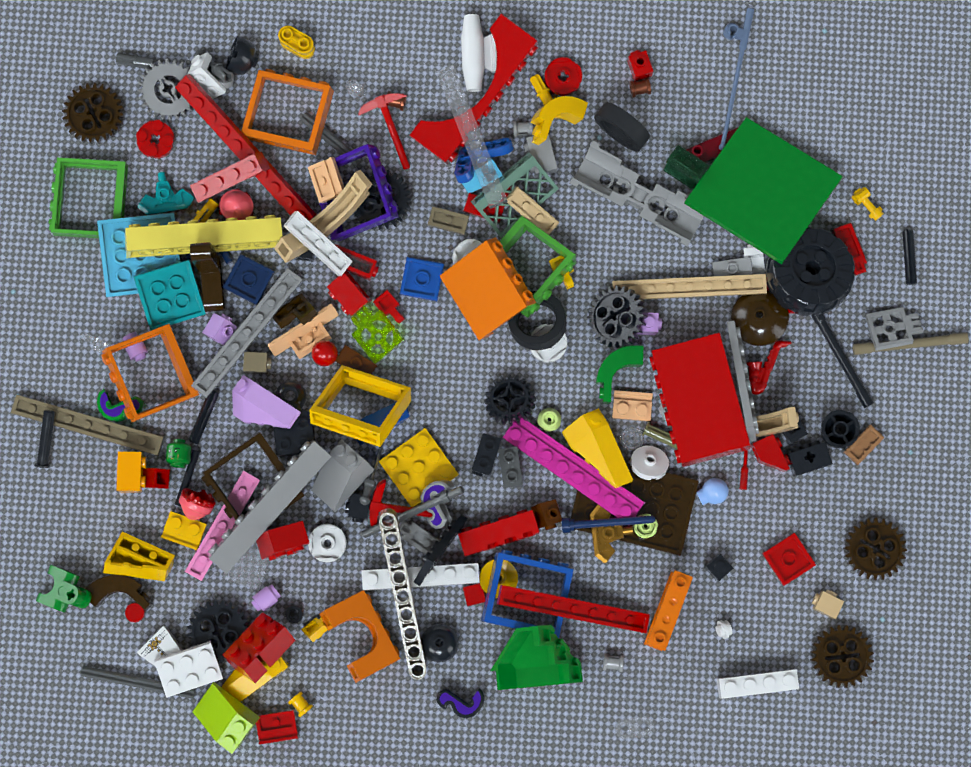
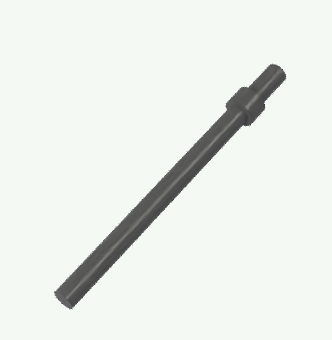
M459 486L451 491L446 490L440 493L438 497L398 514V522H402L441 503L446 504L452 501V498L464 493L463 487ZM392 517L390 519L385 520V522L390 523L394 519ZM377 524L363 530V537L367 538L380 532V525Z

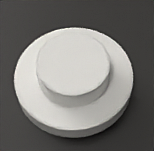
M727 620L717 621L715 629L718 636L723 639L729 638V635H732L730 623Z

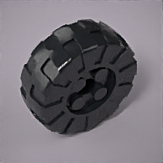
M808 227L783 264L768 257L765 269L768 279L766 283L768 290L778 300L777 303L786 310L789 309L795 312L797 315L808 317L809 315L819 316L826 314L839 306L852 288L855 279L853 256L847 250V245L840 238L833 236L831 232L821 228L818 230Z

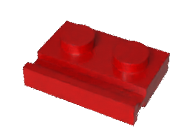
M294 710L259 716L260 719L256 723L259 745L298 739Z

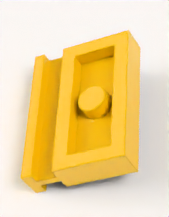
M170 511L161 538L197 550L207 524L197 520H190L186 516Z

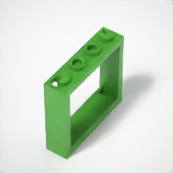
M57 157V163L53 167V173L56 176L55 182H52L54 199L50 202L52 219H49V230H51L54 236L99 238L98 231L61 229L66 167L116 170L113 219L124 218L128 164L124 161Z
M521 216L500 240L506 253L527 230L565 258L533 295L536 303L520 312L528 318L535 311H538L543 300H547L551 296L552 289L563 282L564 275L568 271L571 272L576 264V254Z

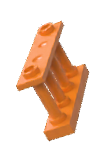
M676 570L670 572L644 645L660 651H666L693 577Z

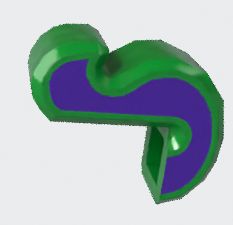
M101 390L97 397V406L102 416L112 422H121L126 419L123 401L112 405L107 390ZM137 396L131 397L137 414L145 411V402Z

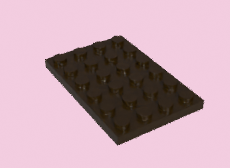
M626 463L633 481L622 487L645 502L636 517L642 514H650L657 520L658 527L657 532L652 537L641 538L635 533L633 528V534L624 535V538L618 541L681 556L699 481L666 473L657 480L656 478L645 480L633 472L630 463ZM577 490L571 519H575V521L590 520V514L598 504ZM623 525V527H633V525ZM591 528L575 529L592 534Z

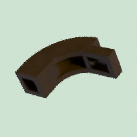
M121 575L105 576L95 580L85 588L91 593L90 603L94 607H99L108 596L117 592L126 593L144 610H148L153 605L150 602L151 598L144 591L139 592L144 585L130 577Z

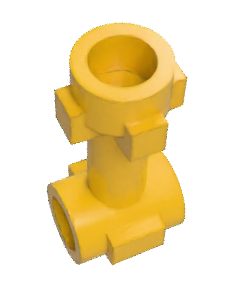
M866 187L859 188L853 193L852 200L857 205L862 203L869 210V217L876 221L884 215L883 209L880 206L876 208L868 199L871 194Z

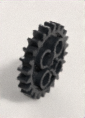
M387 170L385 177L391 188L397 190L393 201L397 202L399 217L378 225L380 231L383 230V226L390 230V224L397 227V220L403 223L401 216H408L405 209H411L407 205L408 202H412V199L407 197L411 194V191L405 190L408 184H402L404 179L402 177L397 179V173L391 176L390 170ZM373 171L372 176H369L367 173H365V176L369 179L372 185L377 184ZM369 188L370 196L381 199L379 189L376 193H371ZM366 198L358 207L354 216H360L358 219L360 223L382 216L385 209L383 201L379 203L375 199ZM370 202L373 203V209L371 211H366V204Z
M616 285L615 289L608 287V292L602 290L603 296L596 295L598 301H591L594 308L588 309L592 312V315L587 316V318L592 319V322L588 323V326L593 327L590 333L596 334L594 339L600 340V344H606L608 347H612V345L614 348H619V345L626 347V342L633 344L632 338L638 339L636 333H643L640 327L646 326L642 322V319L647 318L642 313L647 310V308L641 307L644 301L638 300L640 295L636 294L632 289L628 290L624 286L621 288ZM623 300V304L619 308V302ZM607 310V315L604 318L603 314ZM630 316L631 321L629 324H627V319ZM615 326V332L612 334L611 330Z
M214 600L213 606L208 601L206 602L207 608L201 605L199 606L200 613L197 611L193 612L196 618H189L193 625L187 626L188 629L192 630L187 636L193 638L188 643H195L196 646L206 643L210 639L217 640L218 647L214 649L216 658H219L220 663H223L224 652L234 643L226 639L227 633L230 631L234 632L237 640L249 627L244 624L249 620L242 619L245 612L239 614V606L234 609L232 608L233 602L225 606V600H222L220 605H218L217 600ZM222 613L229 616L227 624H222L219 620ZM212 615L216 618L218 628H223L221 636L226 644L225 648L221 644L219 634H214L216 626L211 618ZM204 620L209 621L211 624L209 631H204L201 628V623Z

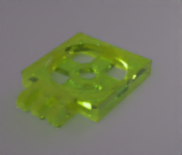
M364 306L362 310L366 314L365 316L361 311H358L356 314L360 320L355 316L351 317L352 322L358 328L351 335L374 364H377L405 339L382 310L373 315ZM378 320L387 325L382 329H377L372 322ZM364 329L371 333V339L366 343L362 340ZM391 331L393 333L392 345L386 340V335ZM377 333H380L382 336L380 341L375 339ZM379 344L384 352L376 354L371 351V348Z

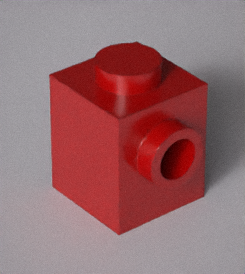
M641 50L630 53L627 62L634 82L651 77L654 71L647 51L641 52Z
M143 468V476H146L145 488L169 489L170 470Z

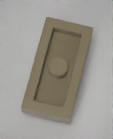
M432 206L428 226L465 235L469 216Z

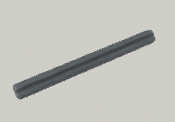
M83 666L81 669V676L165 693L161 681ZM195 688L176 694V696L192 699L195 696Z

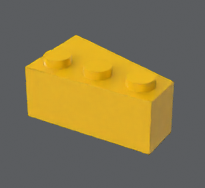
M122 532L104 563L103 573L165 581L173 567L175 555Z

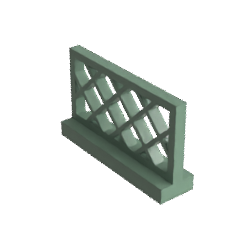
M529 152L502 174L503 176L495 180L471 201L500 237L504 236L522 216L520 214L518 217H511L512 207L508 203L499 202L500 195L503 192H512L516 181H525L524 192L536 195V203L539 205L559 189ZM536 166L539 170L538 178H528L529 170ZM528 181H538L537 192L527 191ZM541 182H549L552 188L548 192H540ZM488 205H496L495 215H486L483 209ZM499 206H509L508 216H498ZM497 219H507V226L500 231L497 228Z

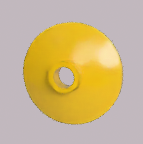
M494 560L487 562L483 566L479 576L480 585L486 594ZM503 560L500 572L502 579L498 582L495 598H498L500 585L516 588L518 583V574L515 567L506 560Z

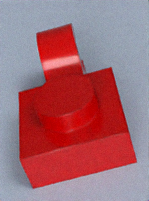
M388 290L373 301L385 317L390 314L399 324L405 320L396 309L400 304Z

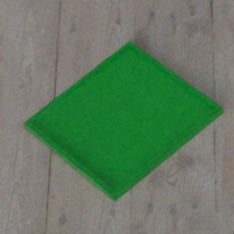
M746 117L687 197L684 204L778 263L783 264L843 176Z

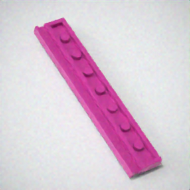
M521 418L520 425L514 421L513 426H510L502 437L617 518L636 517L641 507L645 504V502L622 486L614 488L599 474L596 468L527 420L524 421Z

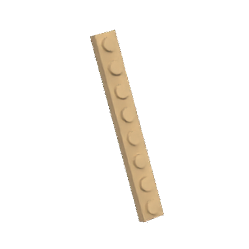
M766 274L612 281L614 289L617 285L621 288L624 286L628 290H634L636 294L640 295L638 300L767 294Z

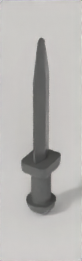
M383 444L378 449L373 465L374 471L371 473L370 479H365L364 481L365 489L362 497L359 499L363 505H368L371 502L370 495L376 486V481L373 479Z

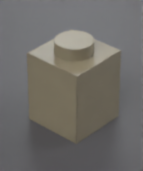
M244 352V373L268 374V369L272 368V358H269L267 353Z

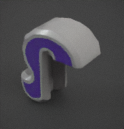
M447 480L430 483L422 492L421 503L438 497L440 493L446 490L449 491L455 485ZM443 503L426 510L433 515L428 518V522L433 528L448 527L452 521V517Z

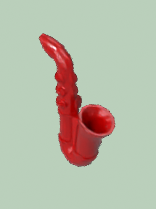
M781 340L775 342L773 348L769 351L770 354L767 356V361H765L763 368H761L762 362H746L749 368L752 394L759 395L764 392L780 348L791 344V341Z

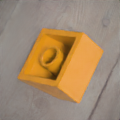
M118 451L116 491L120 493L142 492V488L146 487V476H143V468H146L147 459L143 457L142 452Z

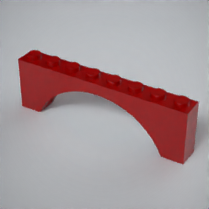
M500 14L490 28L496 44L497 65L493 81L484 97L469 111L453 119L436 122L421 120L410 134L413 140L445 164L454 162L458 156L457 151L460 147L464 148L470 140L468 138L472 131L475 133L479 129L481 119L491 113L493 103L500 101L504 95L502 91L506 86L510 87L516 79L514 77L515 74L525 68L527 58L529 56L532 57L538 50V41L502 14Z

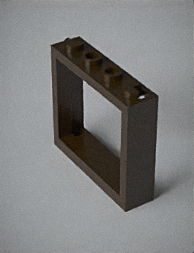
M260 432L202 471L204 476L201 479L207 487L212 486L215 491L212 493L218 503L221 501L224 503L226 508L223 510L230 519L233 517L236 520L239 514L211 476L213 471L255 442H257L277 472L280 470L284 472L286 470ZM302 491L297 494L285 509L304 497Z

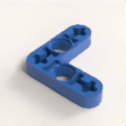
M501 138L462 148L459 151L454 172L457 182L462 184L473 179L477 161L512 152L514 147L511 139Z

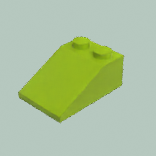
M215 682L212 683L193 710V714L213 739L231 754L242 744L260 719L257 714Z

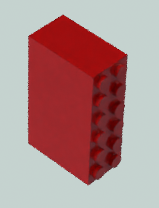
M720 332L652 350L653 356H650L649 359L652 370H657L658 373L654 377L657 388H662L663 393L659 394L662 407H667L668 412L664 413L667 426H672L673 429L669 433L672 444H677L678 449L674 450L677 463H682V467L750 450L748 434Z

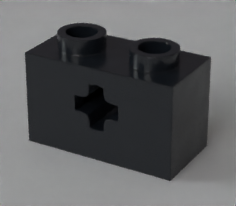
M818 440L809 443V447L802 449L801 446L790 449L791 453L787 454L791 463L789 466L793 477L833 464L826 442L820 444ZM807 453L809 456H813V459H811L810 461L805 460L804 458L805 456H807Z

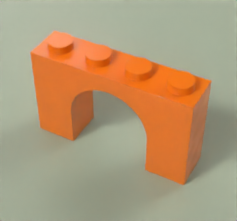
M364 590L320 613L328 631L347 621H359L365 624L371 631L373 643L369 653L347 665L355 683L400 660L398 648L392 644L389 631L383 627L380 614L374 610L372 599Z

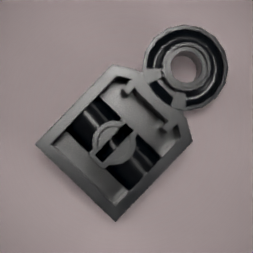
M286 381L278 386L275 396L301 413L290 429L274 427L277 457L299 455L302 452L300 448L306 441H315L314 425L310 424V412L302 409L307 396L305 388L296 381ZM289 391L295 392V398L291 401L285 398L286 393Z

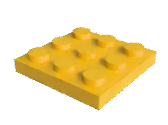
M426 428L379 461L411 507L421 503L422 492L430 483L442 480L451 481L459 475Z

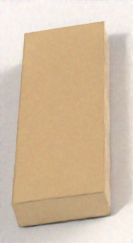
M518 186L504 200L548 235L559 224L553 216Z

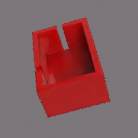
M262 612L224 652L223 656L235 670L256 684L268 671L258 660L257 656L259 655L271 667L296 640L283 625Z

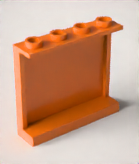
M496 237L483 242L440 275V278L478 340L491 336L497 328L526 307L536 303L532 292L526 287L522 276L517 272L512 260L507 256L503 245Z

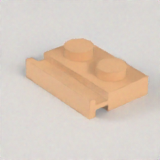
M334 157L308 167L319 203H325L336 198L344 189Z
M614 390L612 419L650 422L653 393Z

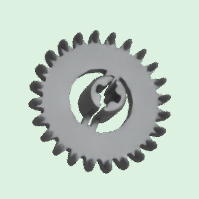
M166 58L165 64L158 60V66L151 63L152 70L145 68L148 74L140 75L144 81H139L138 84L143 86V88L137 91L143 93L139 97V100H145L142 107L149 106L147 113L154 110V117L161 114V120H164L167 115L169 121H171L173 115L178 120L179 113L186 116V109L192 111L189 106L190 104L182 95L179 99L176 96V85L172 81L165 79V76H173L181 81L188 74L189 66L183 69V62L177 66L176 59L170 64L168 58ZM162 79L164 80L165 84L169 87L173 86V88H171L172 95L175 97L176 100H174L171 94H169L168 92L164 93L166 88L164 83L162 82ZM158 80L161 83L159 86L160 93L165 98H170L173 103H163L156 97L155 86Z

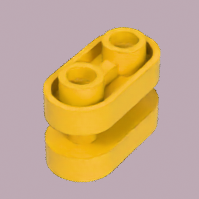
M284 26L279 30L278 37L284 49L302 59H309L314 55L315 47L311 37L292 26Z

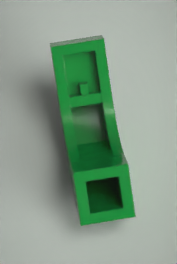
M644 346L622 347L612 352L603 361L597 373L595 385H603V387H599V399H602V404L611 403L612 378L618 370L625 367L643 366Z

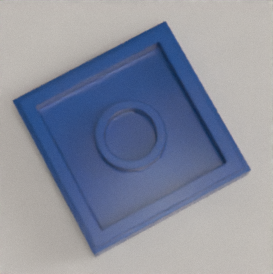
M407 257L400 295L437 302L442 280L440 275L443 273L444 264Z

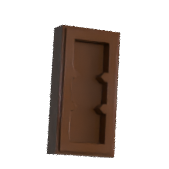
M346 345L335 361L340 365L371 375L378 367Z

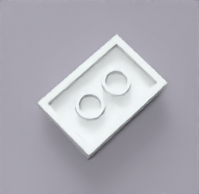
M211 641L154 660L166 698L223 679Z

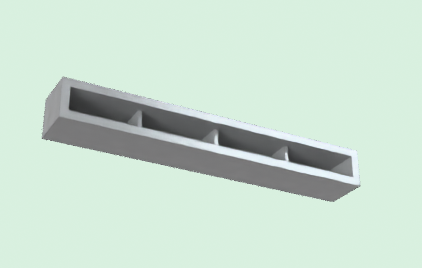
M306 441L300 448L302 452L297 457L294 455L288 461V467L284 472L280 470L274 477L276 481L271 486L268 484L261 491V498L258 501L254 499L248 506L249 511L245 515L241 514L235 520V527L232 530L227 529L221 536L223 540L218 545L215 543L208 552L210 554L208 558L226 574L331 458L315 441Z

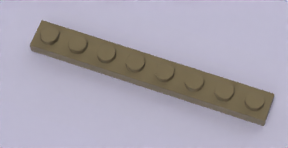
M20 395L15 397L11 410L12 414L42 422L44 410L55 411L54 426L156 456L160 454L164 437Z

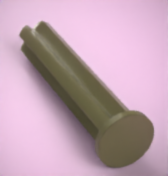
M648 421L642 436L647 435L678 449L677 444H672L670 433L651 425Z

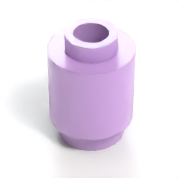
M132 332L122 339L126 341L139 335L137 332ZM144 342L125 348L130 360H135L136 362L146 358L145 354L148 353Z
M271 584L269 587L265 586L252 597L254 601L251 603L258 612L260 610L265 612L278 602L277 599L281 596Z

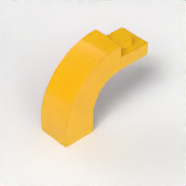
M561 96L546 103L534 114L530 122L536 125L532 132V135H534L532 143L540 145L547 139L553 119H564L574 125L583 120L588 102L572 96Z

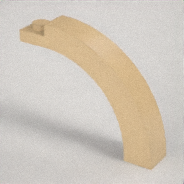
M361 170L356 171L341 193L309 222L324 236H329L364 202L370 194L368 190L372 183ZM291 233L281 237L274 248L285 263L309 250Z
M788 407L777 412L756 416L759 434L755 435L756 437L797 429L799 416L795 407Z

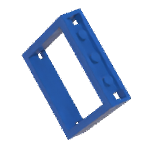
M501 550V553L496 552L481 617L482 622L514 629L538 626L491 615L503 560L564 573L560 597L568 598L574 570L568 568L569 564L558 562L557 565L550 564V560L543 558L535 561L531 560L532 556L520 554V557L512 555V551ZM556 616L553 628L555 629L554 633L559 638L563 617Z

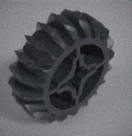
M508 375L505 380L501 376V381L494 380L495 386L489 385L490 391L485 392L487 397L484 399L485 404H487L485 407L486 411L490 412L489 416L491 418L495 417V422L501 420L502 425H505L507 421H509L510 426H513V421L520 425V419L522 418L526 421V414L532 415L530 409H535L536 407L533 403L536 401V397L533 396L535 391L531 389L530 383L526 384V379L524 378L519 381V376L516 375L512 379L511 375ZM513 388L521 390L525 395L521 396V394L514 393ZM506 389L504 394L498 395L501 391ZM510 394H511V396H512L513 399L511 400L510 406H509L508 401H509ZM495 405L506 407L508 413L500 411ZM523 405L519 410L515 411L516 407Z

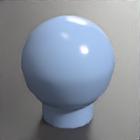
M711 478L704 483L702 489L697 491V495L702 505L707 503L720 504L726 500L729 490L727 484L722 479Z

